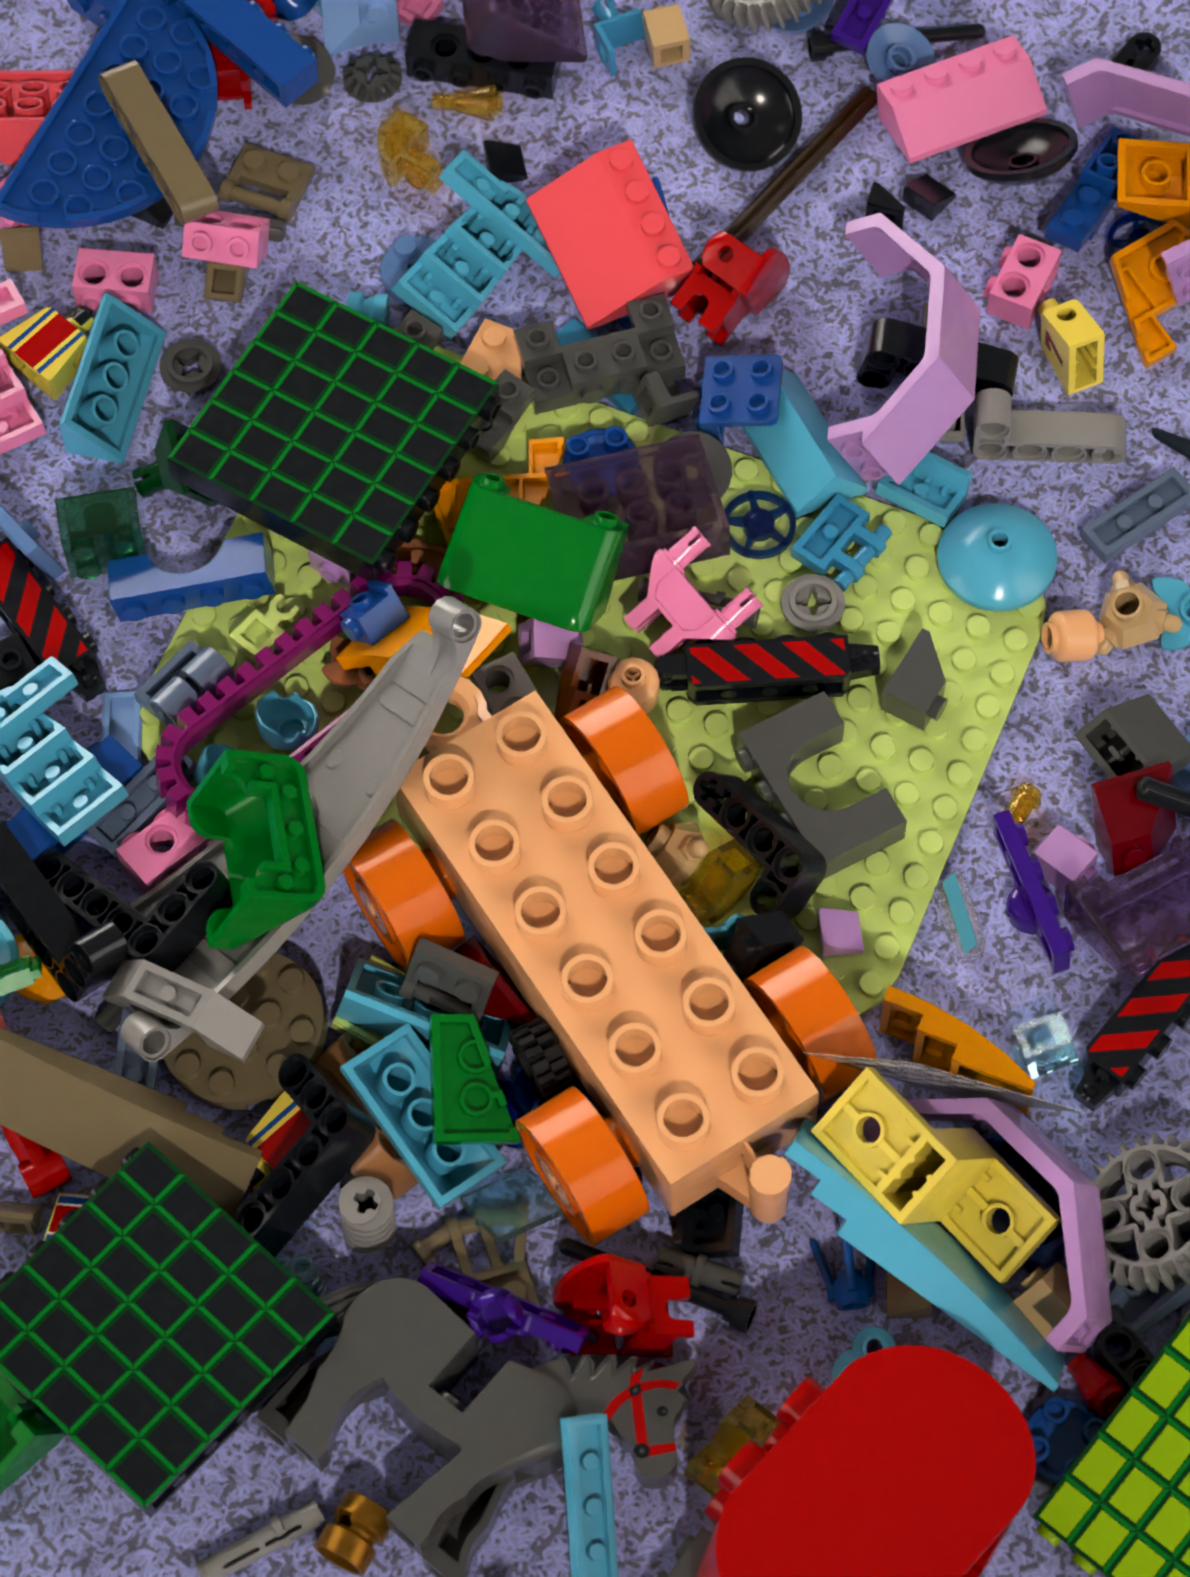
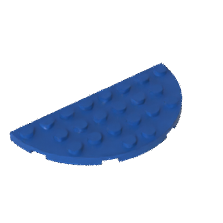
M119 0L1 188L0 217L31 226L46 228L91 227L131 216L164 198L105 98L98 79L99 74L132 60H136L194 158L197 162L199 161L210 140L215 125L218 99L216 69L211 50L203 33L191 16L188 17L177 9L173 0Z

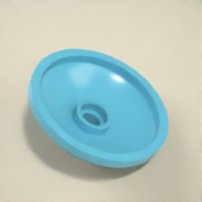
M1002 503L977 505L957 515L944 529L937 552L938 569L949 590L960 600L973 607L994 612L1016 610L1036 601L1051 585L1058 561L1057 547L1046 525L1032 513L1017 506ZM1002 541L1006 545L996 546L993 542Z

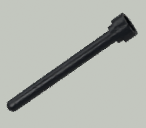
M982 24L917 29L930 43L979 39L986 32ZM824 31L808 32L807 34L810 62L826 61L827 57H833L835 52L852 50L831 41V34H825Z
M564 1238L559 1243V1251L562 1254L579 1261H584L596 1255L607 1254V1252L570 1238ZM646 1268V1272H650L652 1276H667ZM689 1284L691 1298L683 1301L723 1315L722 1320L729 1322V1328L745 1334L748 1332L757 1310V1300L744 1295H740L739 1298L731 1296L727 1299Z

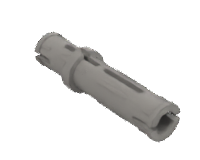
M313 1498L310 1502L280 1518L274 1515L268 1518L269 1524L232 1542L202 1560L195 1561L194 1564L200 1576L227 1577L281 1547L284 1550L292 1547V1541L327 1524L316 1501Z

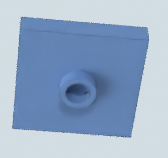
M0 504V529L51 579H57L65 572L64 568L37 541L41 534L25 518L19 522Z

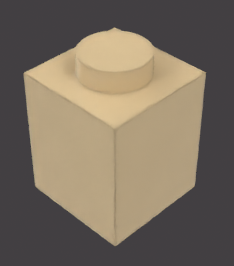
M679 4L658 6L652 10L643 11L644 39L653 68L690 61V37Z
M1059 1262L1046 1272L1040 1266L1032 1271L1020 1282L1024 1290L1013 1301L1044 1339L1064 1318L1071 1306L1068 1273Z

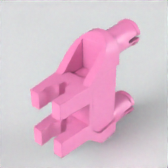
M696 526L692 527V530L669 550L666 548L662 550L660 548L655 552L651 565L647 597L623 618L637 633H640L661 614L672 624V627L649 647L657 658H660V655L664 656L666 654L669 656V654H675L688 642H697L699 640H712L715 642L733 641L738 633L736 628L759 608L764 606L746 586L723 609L719 610L717 608L714 610L684 575L686 572L684 568L707 547L711 546L710 542L704 538Z

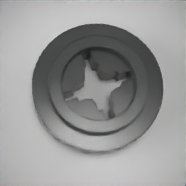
M379 49L375 53L370 54L362 50L359 57H350L347 67L343 68V84L346 91L353 98L362 102L376 103L387 100L399 90L402 83L401 65L395 62L392 54L383 55ZM376 67L378 75H375L374 79H371V83L368 84L366 74H369L371 69Z
M186 339L176 342L164 352L160 360L159 369L164 384L169 385L174 393L181 391L190 397L193 392L202 391L206 393L207 388L211 384L218 383V376L220 371H222V363L218 351L211 344L198 339ZM194 363H197L199 372L191 371L188 375H185L183 366L191 367Z

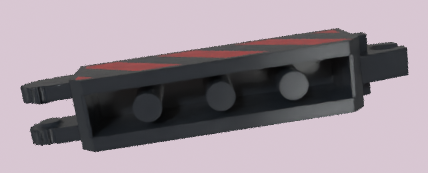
M8 537L0 541L1 619L13 634L18 632L37 667L53 656L74 674L79 684L73 690L85 702L94 699L97 695L107 690L105 682L98 671L95 654L99 652L97 645L88 632L80 634L74 626L77 624L74 614L65 603L59 606L53 598L56 593L48 579L44 575L37 577L31 569L34 567V563L19 548L16 549Z
M831 632L820 633L813 637L781 635L775 639L763 640L742 637L730 642L699 640L694 644H685V653L669 654V656L666 654L664 656L660 655V658L654 661V668L658 672L660 689L662 691L687 690L688 700L696 706L808 699L825 691L828 698L842 697L849 690L850 680L879 675L880 653L877 645L849 644L848 634L836 635Z
M1189 936L1178 937L1173 941L1086 1046V1054L1082 1061L1085 1074L1075 1089L1073 1097L1094 1112L1113 1094L1119 1098L1127 1087L1133 1091L1141 1083L1148 1071L1144 1068L1146 1063L1152 1056L1159 1060L1171 1045L1173 1040L1169 1035L1178 1026L1183 1030L1190 1023Z

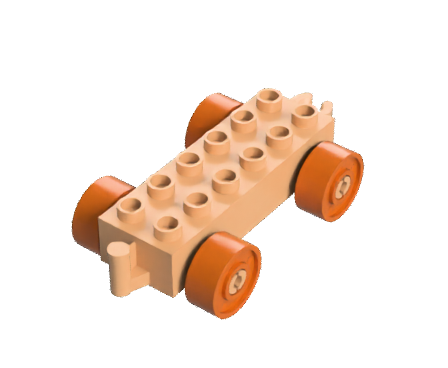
M460 676L448 703L456 705L462 711L463 722L461 726L449 734L432 732L418 760L395 795L399 816L423 851L419 849L414 840L397 821L390 819L371 831L349 864L342 871L343 877L362 913L388 953L400 968L407 973L414 950L421 937L449 950L465 941L462 924L450 900L455 897L534 1015L541 1017L543 1022H546L549 1031H552L555 1036V1041L557 1044L559 1043L562 1049L561 1052L566 1057L568 1065L605 1119L600 1116L584 1094L574 1086H571L517 1119L515 1126L521 1143L542 1183L567 1221L589 1246L594 1247L649 1213L650 1207L647 1196L634 1170L637 1166L671 1216L679 1213L715 1189L720 1188L747 1206L758 1221L763 1223L779 1221L785 1216L788 1209L792 1169L789 1162L783 1156L781 1158L775 1156L774 1152L791 1142L796 1130L806 1117L817 1124L818 1104L825 1103L849 1088L863 1071L804 1053L877 1059L872 1040L856 1008L825 964L813 952L803 946H798L746 978L742 984L639 838L640 835L687 808L689 798L682 775L666 743L650 718L629 693L619 686H614L561 717L558 723L536 690L492 716L488 712L487 702L481 690L469 679Z

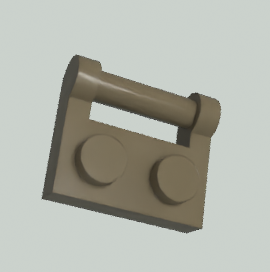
M245 143L228 177L220 185L218 199L227 203L236 201L276 214L278 219L290 223L315 175V166ZM241 183L285 198L279 200L242 188L240 185Z

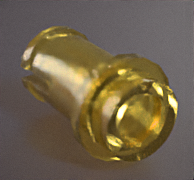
M1022 782L1020 786H1015L1012 789L1011 794L1013 797L1004 811L1009 809L1014 822H1021L1024 825L1031 812L1040 808L1042 793L1033 785Z

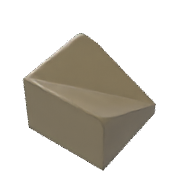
M886 1270L887 1318H931L932 1303Z

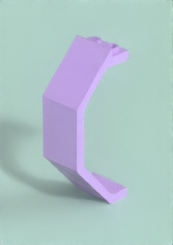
M1097 57L1061 74L1073 116L1080 128L1104 116L1115 114L1190 137V83ZM1189 239L1161 253L1167 268L1165 270L1167 278L1172 287L1171 293L1178 306L1190 301Z
M880 212L846 222L845 235L880 277L904 271H915L930 284L925 353L920 363L879 411L865 418L829 426L827 440L864 481L878 480L883 476H890L899 486L975 400L980 308L943 263Z
M990 1098L905 1099L927 1123L935 1120L987 1121L1056 1189L1059 1196L1071 1306L1068 1313L1045 1339L1057 1351L1084 1353L1112 1322L1099 1187L1013 1104ZM870 1117L863 1125V1134L869 1142L873 1143L878 1139L881 1129L878 1121Z

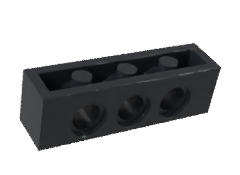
M415 19L405 53L407 76L414 77L419 81L429 82L434 80L447 82L460 88L468 86L485 88L493 93L510 92L525 95L530 99H553L562 65L560 41Z

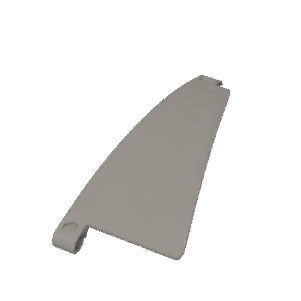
M444 596L433 604L429 612V624L433 636L421 630L388 660L339 722L300 762L307 775L309 793L315 798L318 807L315 827L326 885L325 893L349 864L405 781L442 715L476 642L482 625L481 616L476 610L455 597ZM215 840L183 867L131 903L130 906L147 917L187 870L202 860L214 862L228 877L223 841ZM313 908L237 949L209 948L206 935L174 973L210 988L229 1000L281 947ZM128 956L124 958V960H131ZM136 1011L130 1014L124 1020L120 1032L124 1043L149 1062H155L164 1058L193 1033L148 1011Z

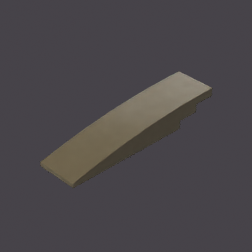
M0 1027V1125L109 1178L121 1168V1161L129 1151L135 1147L141 1148L149 1141L230 1217H234L263 1151L224 1136V1126L185 1111L188 1105L186 1102Z

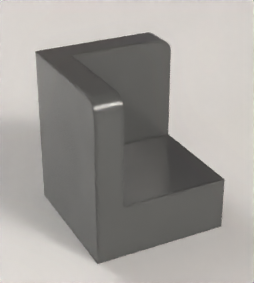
M658 371L644 374L632 394L648 427L689 416L700 399L697 390L681 394L674 381L663 382Z

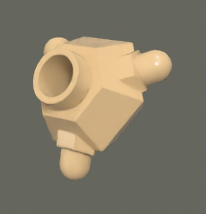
M1123 570L1116 571L1113 574V585L1110 588V592L1105 593L1098 618L1104 629V640L1099 643L1098 655H1107L1114 647L1116 649L1120 647L1124 650L1159 639V635L1163 634L1164 631L1176 633L1181 630V618L1169 614V610L1166 609L1168 604L1142 582L1135 583L1134 580H1130L1128 573Z
M693 821L672 823L669 827L660 823L650 831L644 841V845L674 887H680L696 870L702 857L706 856L709 851V846L704 840L699 826Z

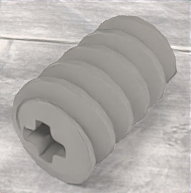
M356 1177L347 1182L341 1189L338 1198L344 1238L348 1245L358 1252L366 1254L377 1253L388 1247L396 1233L397 1226L393 1195L385 1183L374 1177Z

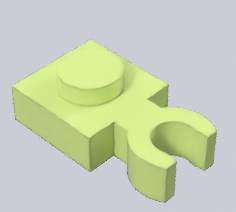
M282 594L274 596L269 603V611L265 615L255 609L228 635L230 643L255 662V654L266 646L274 652V640L285 632L282 628L291 627L300 619L299 607L294 606L288 613H280L279 610L285 605L284 596Z

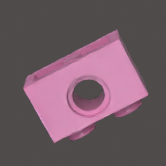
M166 808L145 829L129 834L121 842L116 852L120 866L143 893L146 894L212 844L213 840L203 838L191 826L186 825L185 812L176 818ZM163 844L173 846L167 852L160 853L155 851L158 846Z

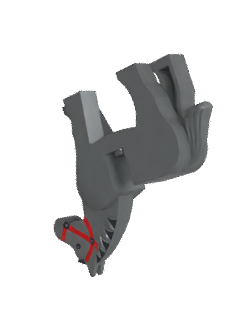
M390 1278L379 1282L351 1284L318 1297L335 1313L339 1326L327 1337L331 1338L339 1335L335 1346L319 1358L302 1365L256 1416L259 1428L291 1456L296 1451L299 1452L322 1472L331 1462L336 1437L347 1417L360 1404L385 1397L401 1421L424 1444L448 1461L444 1467L386 1516L388 1528L422 1556L424 1568L435 1577H468L472 1559L489 1538L509 1495L514 1490L548 1476L563 1466L560 1418L594 1413L607 1414L608 1432L613 1435L625 1452L634 1456V1473L639 1483L648 1489H659L669 1485L676 1475L678 1465L674 1428L680 1420L683 1410L689 1408V1397L685 1385L696 1372V1360L688 1359L666 1366L653 1360L635 1356L588 1354L560 1358L542 1363L533 1368L509 1360L462 1413L460 1412L462 1409L461 1404L449 1392L479 1360L476 1333L425 1285L408 1278Z

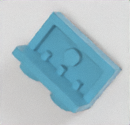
M928 452L899 486L890 476H883L878 482L875 494L945 529L966 501L973 474Z

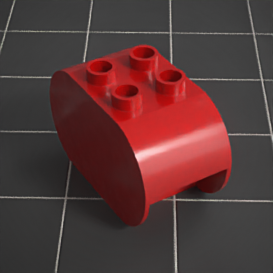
M903 1345L868 1353L849 1364L827 1389L823 1388L809 1376L799 1384L778 1410L775 1419L780 1424L767 1439L763 1447H760L752 1439L749 1440L733 1456L718 1476L716 1482L721 1486V1489L716 1493L704 1511L717 1525L696 1577H979L990 1563L997 1547L1016 1515L1024 1506L1032 1490L1036 1472V1455L1033 1439L1026 1420L1012 1397L990 1374L971 1361L938 1348Z

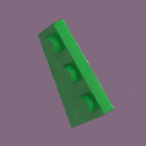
M431 1014L429 1017L433 1145L519 1144L521 1142L517 1128L513 1126L506 1107L508 1105L497 1083L491 1067L492 1061L474 1014Z

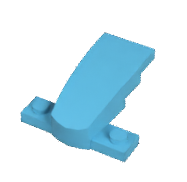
M464 149L443 170L438 178L472 207L448 227L445 233L421 255L418 261L391 289L417 313L442 328L443 335L450 341L507 272L521 250L554 278L560 274L526 203L528 196L516 187L497 179Z
M51 656L12 687L9 686L0 690V778L28 812L65 847L129 797V794L123 784L100 766L92 753L71 738L64 726L43 713V711L56 701L62 699L65 694L79 684L74 674Z

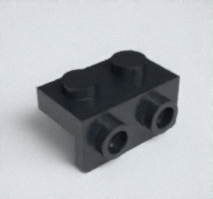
M720 1188L710 1192L677 1213V1217L672 1224V1238L675 1246L683 1252L699 1256L700 1253L709 1255V1258L739 1256L744 1204Z

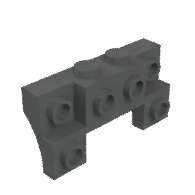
M664 293L627 302V313L632 329L559 346L552 321L514 329V339L526 383L536 389L537 397L532 402L535 415L581 403H596L605 397L621 393L633 394L644 374L655 371L659 372L663 382L685 378L686 365L675 336V324Z
M411 310L394 329L398 333L432 350L444 337L442 328L414 310ZM506 369L495 380L499 383L500 401H502L501 410L493 422L488 421L483 427L480 441L472 451L473 454L489 464L505 447L515 425L528 406L537 397L534 387Z

